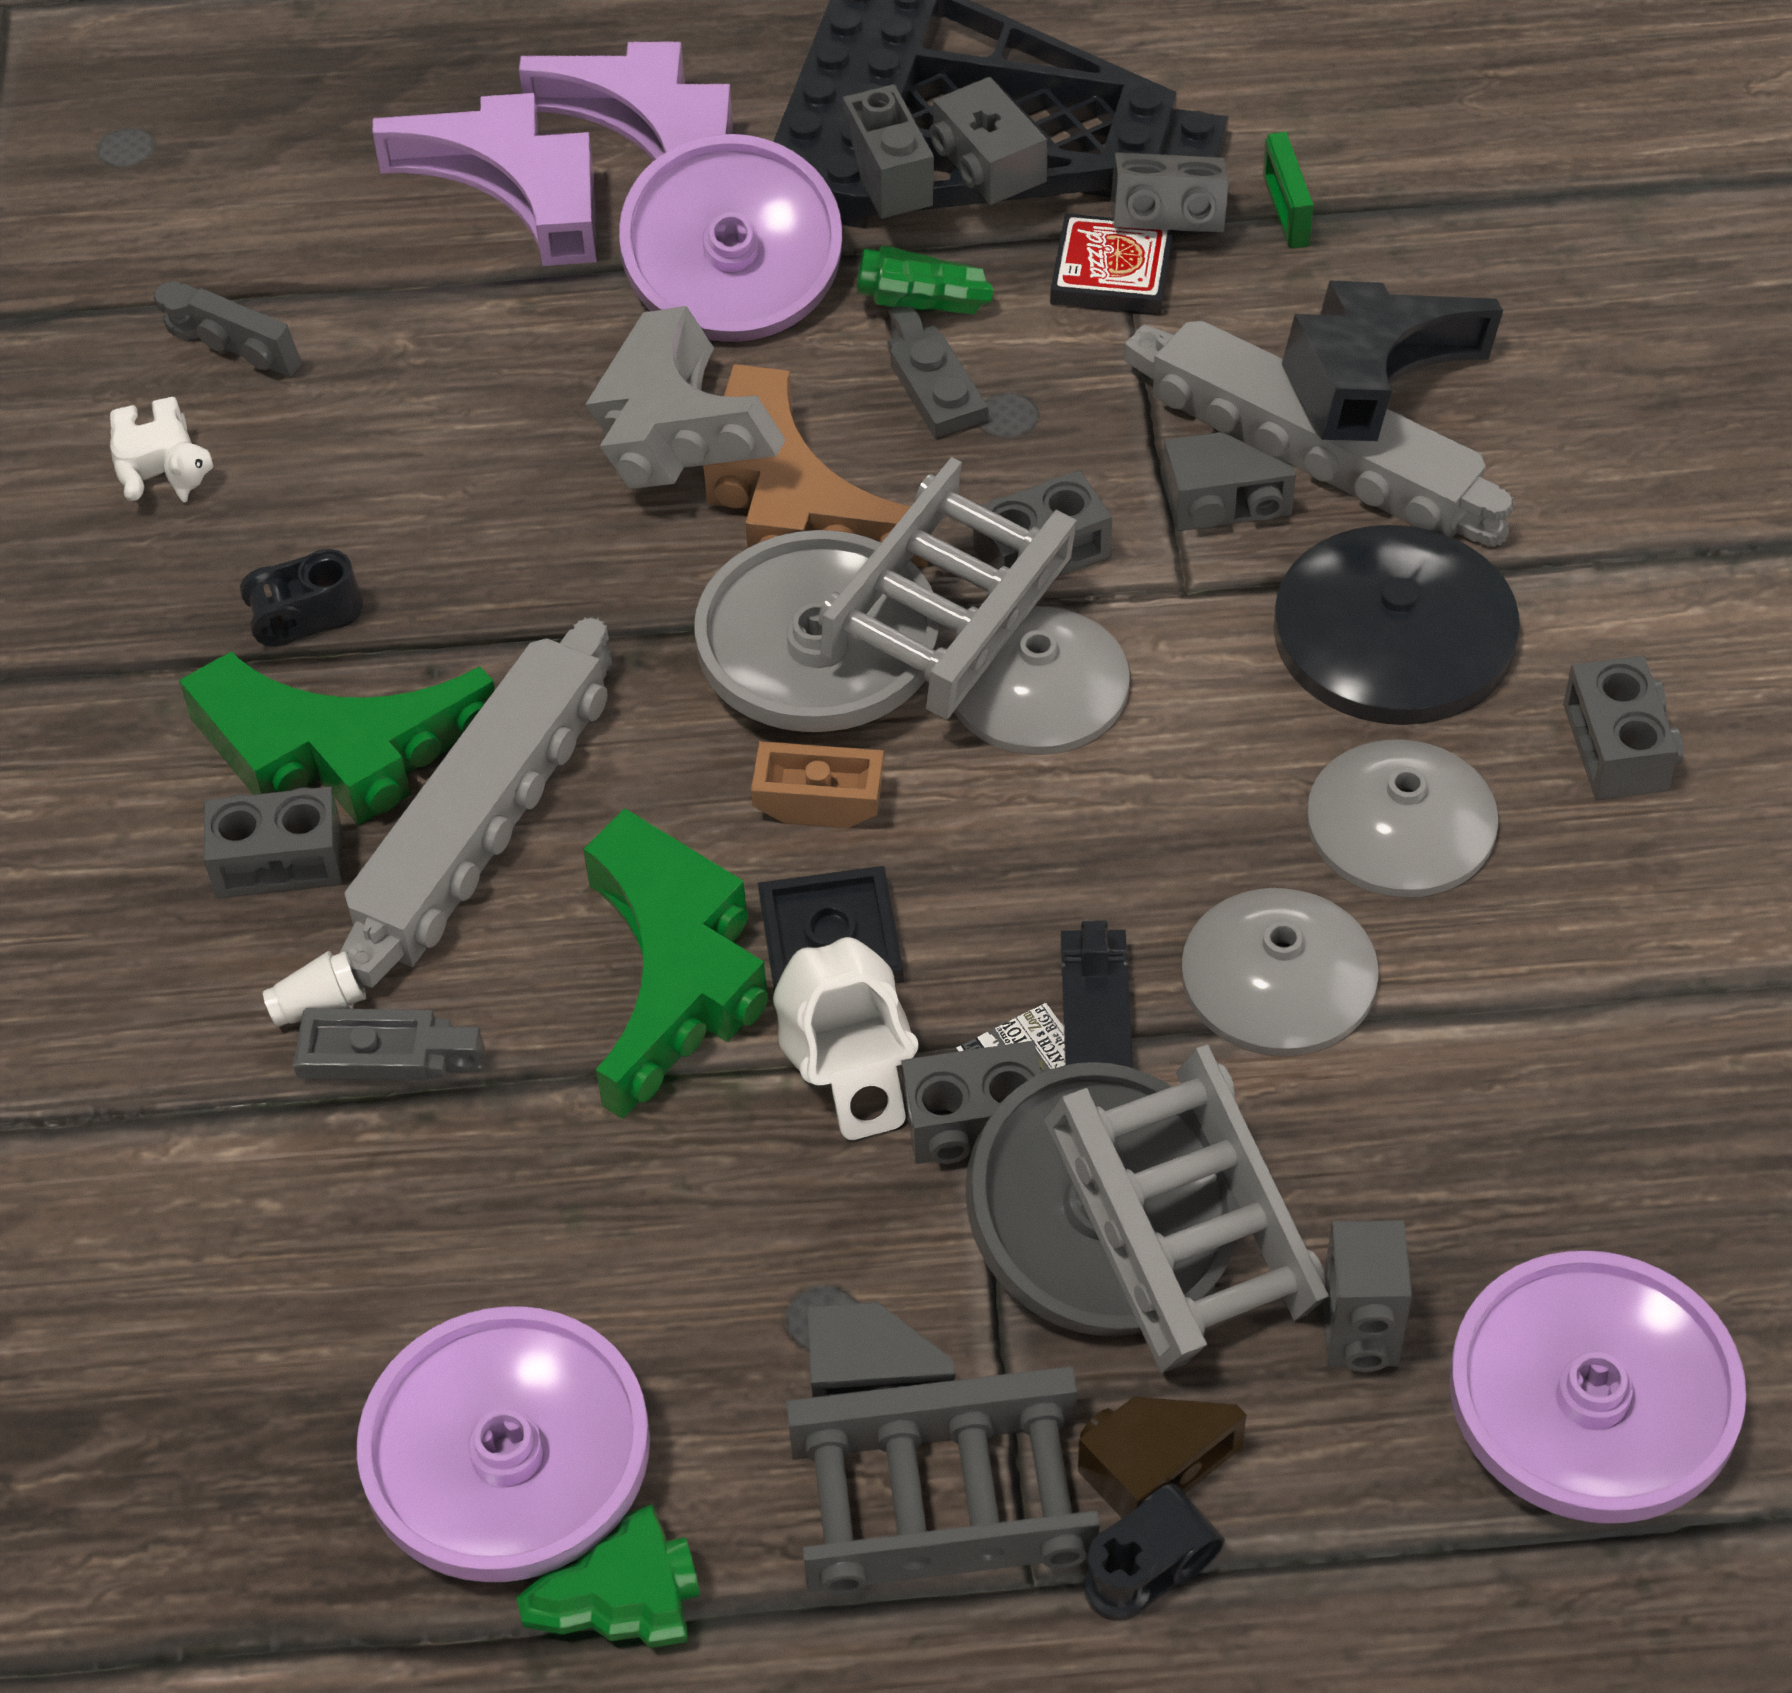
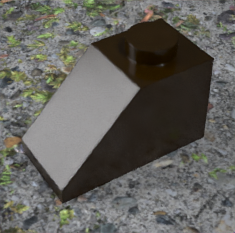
M1132 1397L1116 1411L1110 1408L1102 1410L1085 1425L1079 1438L1078 1473L1121 1518H1124L1135 1510L1149 1495L1164 1485L1170 1483L1177 1484L1186 1493L1242 1449L1247 1414L1237 1404Z

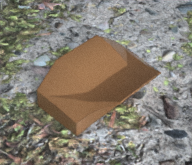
M759 741L751 786L752 806L784 824L836 828L854 826L878 814L884 769V750Z

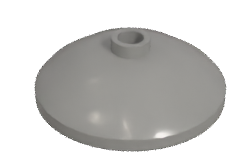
M1034 606L954 710V713L961 723L975 736L995 747L1011 752L1033 755L1066 752L1095 740L1105 733L1119 718L1129 693L1130 673L1128 662L1116 639L1092 619L1066 609Z
M1391 739L1369 742L1349 749L1333 759L1321 771L1309 794L1307 826L1311 841L1323 861L1339 876L1350 883L1368 891L1387 896L1423 897L1455 888L1470 879L1481 869L1489 858L1495 844L1498 830V810L1488 784L1471 765L1457 755L1443 748L1420 741Z
M1264 888L1243 892L1227 898L1208 910L1198 920L1184 946L1181 976L1184 992L1191 1008L1197 1017L1216 1035L1237 1047L1259 1054L1294 1056L1313 1053L1330 1047L1346 1038L1363 1022L1373 1005L1376 995L1378 962L1373 944L1367 933L1349 913L1323 897L1300 890ZM1282 943L1290 945V947H1278L1275 944Z

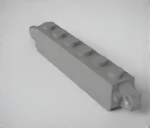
M1203 320L1186 322L1175 335L1142 325L1125 343L1124 361L1153 379V397L1164 402L1169 407L1179 409L1211 425L1216 430L1242 440L1272 457H1276L1309 473L1317 480L1327 482L1361 499L1368 505L1376 506L1412 524L1414 527L1432 530L1452 538L1458 533L1474 542L1479 541L1481 545L1485 544L1487 547H1495L1496 545H1501L1502 542H1506V537L1509 534V522H1506V517H1510L1513 511L1514 497H1511V493H1507L1506 489L1501 490L1498 485L1484 479L1486 466L1480 453L1388 409L1386 410L1378 441L1322 440L1282 366L1283 359Z
M584 617L582 621L578 620L577 624H573L574 629H570L560 643L550 639H543L531 642L345 891L344 894L353 928L339 953L347 951L349 964L355 980L373 988L397 962L413 968L426 948H432L439 942L451 913L461 900L466 901L474 893L479 882L480 873L494 854L498 855L506 848L510 841L513 827L525 810L534 808L539 802L544 791L545 782L558 764L563 765L569 760L574 751L576 739L588 722H593L599 718L606 705L608 695L603 679L607 675L606 671L610 670L612 665L611 651L606 646V641H609L604 621H599V618L593 619L591 617L586 619Z

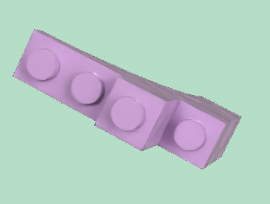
M628 42L627 56H521L519 75L522 94L534 93L537 112L563 114L603 125L634 142L653 161L668 150L693 139L710 135L733 134L730 84H685L681 42Z
M534 93L482 96L481 111L373 118V138L380 174L407 173L441 177L461 182L489 194L509 207L531 231L540 251L542 266L597 262L594 168L589 132L540 136Z

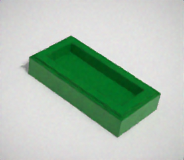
M1287 131L1268 134V138L1265 141L1263 178L1284 237L1291 249L1310 246L1313 202Z

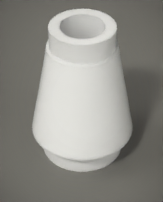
M327 951L276 983L274 987L263 991L266 1007L277 1027L287 1023L301 1022L303 1010H306V1008L354 1009L353 1004L366 999L363 984L355 980L351 970L347 951L334 956L330 951Z

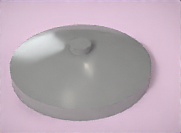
M801 531L759 542L737 554L724 564L705 587L696 609L694 621L698 661L704 676L714 691L728 705L753 720L780 729L800 732H828L863 725L890 713L914 695L925 681L923 672L851 634L832 658L820 653L822 626L818 624V616L824 602L833 592L840 594L881 542L865 536L840 531ZM909 560L899 575L933 592L925 576ZM884 594L881 595L866 614L935 651L939 648L940 624Z

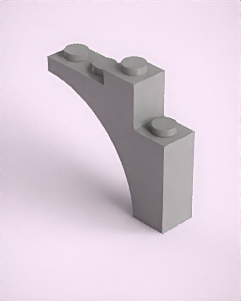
M687 306L642 313L585 404L606 435L600 448L629 489L674 484L685 467L777 456L786 441L757 395L731 397L708 394L701 391L704 370L714 347Z

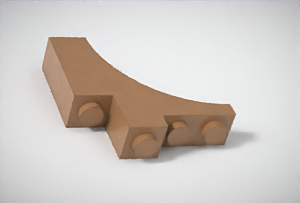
M734 364L724 396L743 397L757 395L786 441L777 456L703 465L707 504L749 509L745 523L748 548L776 536L814 530L853 533L882 543L911 506L885 500L863 491L835 474L814 455L802 439L792 418L790 371ZM915 554L910 559L915 566L928 567L929 561Z

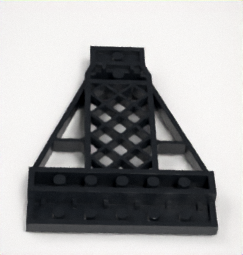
M829 0L773 141L804 158L823 177L837 202L843 226L865 229L869 217L879 214L861 180L843 108V97L895 84L908 110L911 108L915 112L912 114V117L934 156V171L952 173L949 180L933 181V206L914 211L988 203L975 188H970L965 184L959 169L947 156H941L936 151L931 140L930 130H928L934 124L933 106L926 102V100L942 94L944 96L988 77L1001 88L1047 139V182L1002 201L1070 193L1111 197L1115 152L1221 158L1228 133L1229 116L1176 109V91L971 0ZM942 18H948L998 41L995 52L987 57L932 50L931 48ZM1011 49H1017L1055 67L1009 61L1007 58ZM1043 109L1050 114V116L1036 122L1029 116ZM1093 117H1097L1102 122L1090 129H1086L1081 124ZM1063 130L1071 136L1057 143H1054L1049 137Z

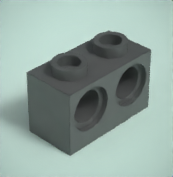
M1115 152L1111 193L1113 227L1224 232L1229 186L1225 159L1219 157Z
M1081 470L1059 478L1046 480L1039 485L1005 497L995 498L986 504L980 505L1028 530H1031L1033 527L1041 529L1055 510L1076 519L1071 559L1058 576L1111 557L1112 516ZM973 529V548L981 561L998 570L1003 566L1011 568L1018 559L1019 552Z
M1645 656L1572 664L1563 705L1595 800L1669 791L1675 765L1681 764L1683 761V741L1679 729L1669 726L1665 714L1666 695L1660 679L1653 680Z
M332 787L298 788L292 791L257 795L238 794L229 798L204 800V863L215 897L225 898L343 885L342 828Z
M1034 1040L901 1060L903 1100L915 1163L935 1161L937 1163L950 1164L971 1156L980 1132L1000 1105L999 1102H1002L1017 1087L1041 1074ZM939 1110H948L954 1112L949 1115L933 1114V1112Z
M1404 1220L1332 1221L1324 1270L1325 1288L1329 1297L1322 1302L1327 1367H1348L1357 1372H1373L1385 1366H1398L1412 1299Z

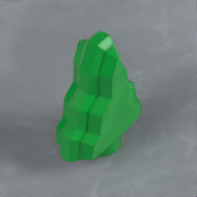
M883 245L879 251L863 249L856 287V294L873 297L874 302L878 305L891 307L912 306L915 309H937L964 314H975L981 305L991 302L994 291L992 285L985 279L983 268L939 260L928 255L907 252L899 248Z
M651 1504L627 1513L614 1528L613 1532L586 1554L578 1558L577 1563L544 1574L517 1596L516 1600L524 1628L557 1634H567L593 1628L609 1641L640 1637L649 1648L687 1642V1626L684 1620L681 1601L699 1597L700 1591L686 1537L666 1541L664 1531L659 1523V1517Z

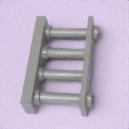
M953 457L948 460L936 476L929 474L918 488L913 505L840 594L838 592L830 594L818 616V624L822 626L821 654L832 658L851 634L924 673V680L929 682L926 709L948 720L1071 559L1077 523L1076 519L1055 510L1041 529L1033 527L1031 530H1028L958 494L962 462ZM948 516L1019 552L1018 559L1011 568L1003 566L998 570L930 534L942 519ZM915 554L987 591V599L979 609L972 606L967 610L899 575V573ZM884 594L955 631L956 639L948 649L940 647L935 651L866 614L881 595Z
M1208 1044L1196 1048L1176 1071L1181 1084L1104 1111L1099 1106H1095L1088 1089L1085 1088L1063 1096L1044 1120L1161 1374L1185 1365L1207 1345L1203 1337L1206 1327L1282 1297L1295 1321L1307 1316L1329 1297L1325 1288L1326 1279L1322 1264L1311 1250L1306 1249L1234 1100L1235 1089L1228 1070L1221 1063L1216 1062ZM1194 1110L1210 1146L1135 1174L1129 1169L1125 1170L1113 1145L1115 1137L1182 1112ZM1223 1171L1239 1204V1209L1166 1237L1154 1232L1143 1209L1144 1200ZM1253 1234L1270 1272L1196 1301L1184 1296L1173 1273L1175 1263Z

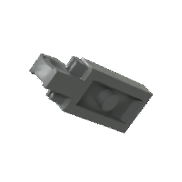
M898 306L889 309V315L891 316V329H889V333L893 338L887 340V348L890 352V365L933 437L938 438L988 421L987 404L943 334L939 333L934 325L923 329L920 316L912 306Z
M306 1008L302 1014L293 1067L297 1078L428 1080V1078L445 1077V1070L450 1073L482 1071L485 1045L479 1027H452L450 1020L435 1018L433 1010Z

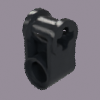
M318 550L308 556L275 566L260 567L244 577L240 584L242 600L247 606L251 607L253 613L251 620L252 634L257 642L265 646L286 645L298 638L331 628L344 627L353 623L360 616L363 609V599L351 561L346 554L339 550ZM265 584H268L272 593L270 597H266L263 588ZM274 616H280L281 628L276 627Z
M1170 1483L1164 1485L1149 1495L1131 1513L1108 1529L1100 1532L1092 1541L1088 1552L1089 1569L1084 1580L1085 1599L1090 1608L1101 1617L1113 1621L1132 1618L1176 1585L1190 1580L1203 1571L1220 1553L1225 1539L1177 1484Z

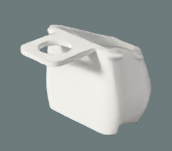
M850 937L841 938L828 946L820 948L807 947L798 950L783 971L773 996V1003L778 1016V1041L781 1050L800 1071L802 1078L806 1082L815 1085L831 1083L839 1128L845 1138L856 1140L899 1128L904 1123L906 1115L896 1066L901 1065V1060L914 1057L918 1050V1040L911 1033L908 1019L898 1000L891 968L872 949ZM867 1086L880 1087L886 1092L888 1097L885 1111L879 1117L867 1121L853 1116L850 1110V1103L854 1094Z

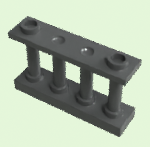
M1073 1366L786 1401L792 1460L809 1458L815 1461L824 1544L802 1547L807 1592L823 1590L830 1595H848L862 1590L869 1584L1043 1563L1051 1568H1067L1075 1566L1088 1558L1091 1543L1099 1534L1098 1511L1072 1514L1059 1437L1060 1429L1076 1425L1077 1388ZM1024 1432L1030 1435L1043 1517L999 1523L987 1439L993 1435ZM953 1441L959 1445L970 1526L926 1531L915 1448L920 1444ZM880 1449L887 1453L897 1535L853 1540L843 1457L848 1453Z

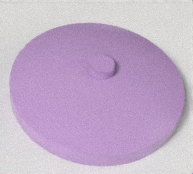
M741 134L710 135L693 139L668 150L655 159L639 175L625 199L619 224L621 259L631 287L650 311L687 306L709 340L720 342L756 340L774 335L795 325L813 311L827 294L840 264L842 250L840 212L833 193L823 177L811 164L792 150L778 143L755 136Z
M1566 1251L1531 1259L1503 1273L1479 1294L1466 1312L1459 1327L1451 1359L1450 1394L1452 1407L1464 1439L1482 1465L1501 1484L1531 1504L1557 1515L1586 1522L1610 1524L1647 1520L1675 1510L1697 1497L1720 1474L1730 1458L1745 1414L1746 1384L1742 1362L1732 1337L1718 1315L1705 1300L1676 1277L1641 1260L1619 1254L1599 1251Z
M531 1307L488 1308L463 1314L433 1327L406 1346L389 1363L376 1381L363 1408L357 1436V1463L360 1479L375 1518L388 1537L414 1560L430 1569L464 1580L479 1582L524 1580L554 1571L577 1560L606 1538L621 1522L632 1506L646 1473L650 1447L649 1422L643 1394L634 1372L617 1348L597 1331L574 1318L545 1309Z

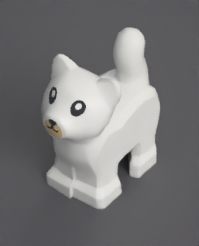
M168 397L152 401L154 421L142 425L135 424L138 412L134 405L114 409L110 413L112 428L110 429V450L117 478L124 487V496L129 501L139 500L144 491L143 480L165 472L180 500L187 502L190 491L199 486L207 472L213 469V459L207 449L191 443L187 432L184 413L180 412L176 398Z

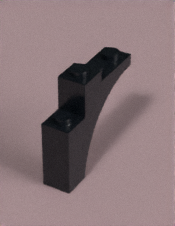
M1329 280L1320 315H1294L1282 366L1322 440L1378 441L1392 393L1389 383L1405 373L1431 364L1459 360H1489L1504 310L1495 298L1389 294L1382 282Z

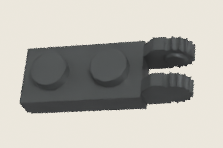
M167 281L164 284L161 283V286L156 287L157 290L154 292L155 296L153 298L158 309L162 310L163 313L167 312L163 315L165 318L163 322L168 333H172V336L177 335V338L184 341L200 338L207 346L216 351L226 349L244 357L258 369L267 370L269 368L290 378L301 366V359L286 323L205 289H197L185 283L181 285L180 281Z

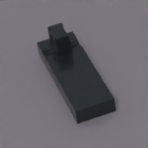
M1106 920L1082 921L1081 930H1061L1060 950L1065 1065L1098 1062L1133 1068L1126 929L1108 930V922Z

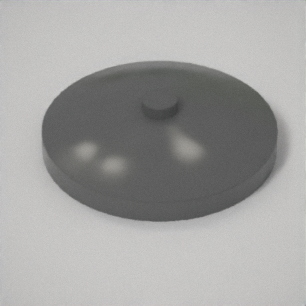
M1098 1062L1070 1064L1045 1071L1017 1087L1002 1101L980 1132L969 1160L966 1177L968 1219L975 1242L989 1269L1001 1285L1026 1308L1047 1321L1079 1333L1115 1337L1139 1334L1142 1331L1044 1120L1063 1096L1085 1088L1088 1089L1095 1106H1099L1104 1111L1172 1087L1148 1073L1117 1064ZM1193 1109L1117 1136L1113 1144L1125 1170L1129 1169L1134 1174L1210 1146ZM1223 1171L1146 1199L1143 1206L1154 1232L1160 1233L1163 1237L1240 1208ZM1237 1240L1174 1264L1173 1273L1185 1297L1196 1301L1203 1298L1213 1288L1226 1269Z

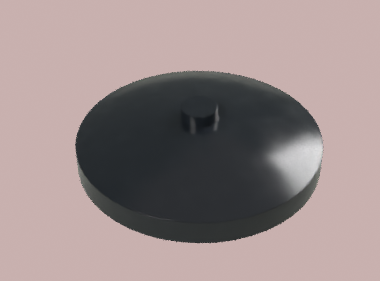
M1403 525L1367 526L1331 536L1311 547L1294 562L1283 578L1277 593L1274 614V637L1280 658L1292 677L1304 690L1327 706L1352 717L1376 723L1396 725L1423 724L1453 717L1469 710L1487 698L1501 684L1512 665L1516 651L1520 625L1519 611L1513 592L1498 569L1483 555L1461 541L1418 527Z

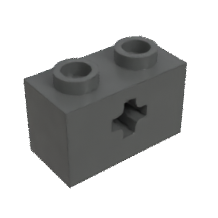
M990 77L933 100L934 124L930 127V136L936 151L941 156H947L959 169L965 184L970 188H975L990 205L1047 182V139Z

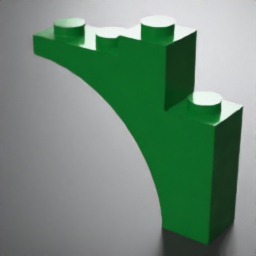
M233 651L179 680L190 719L253 795L292 791L298 788H305L320 780L325 787H332L334 798L357 825L364 823L377 814L391 810L398 802L410 796L411 793L406 774L417 768L429 765L439 755L450 750L495 691L493 679L479 666L459 677L438 685L390 696L338 697L316 694L270 679L240 660Z
M626 808L583 849L589 887L598 892L616 909L632 932L643 957L641 986L634 1011L614 1048L596 1069L602 1106L621 1119L638 1102L644 1103L657 1092L666 1072L681 1056L688 1057L696 1051L703 1041L706 1030L728 1042L743 1025L749 1026L760 1017L768 1001L764 961L733 942L742 933L748 919L744 881Z

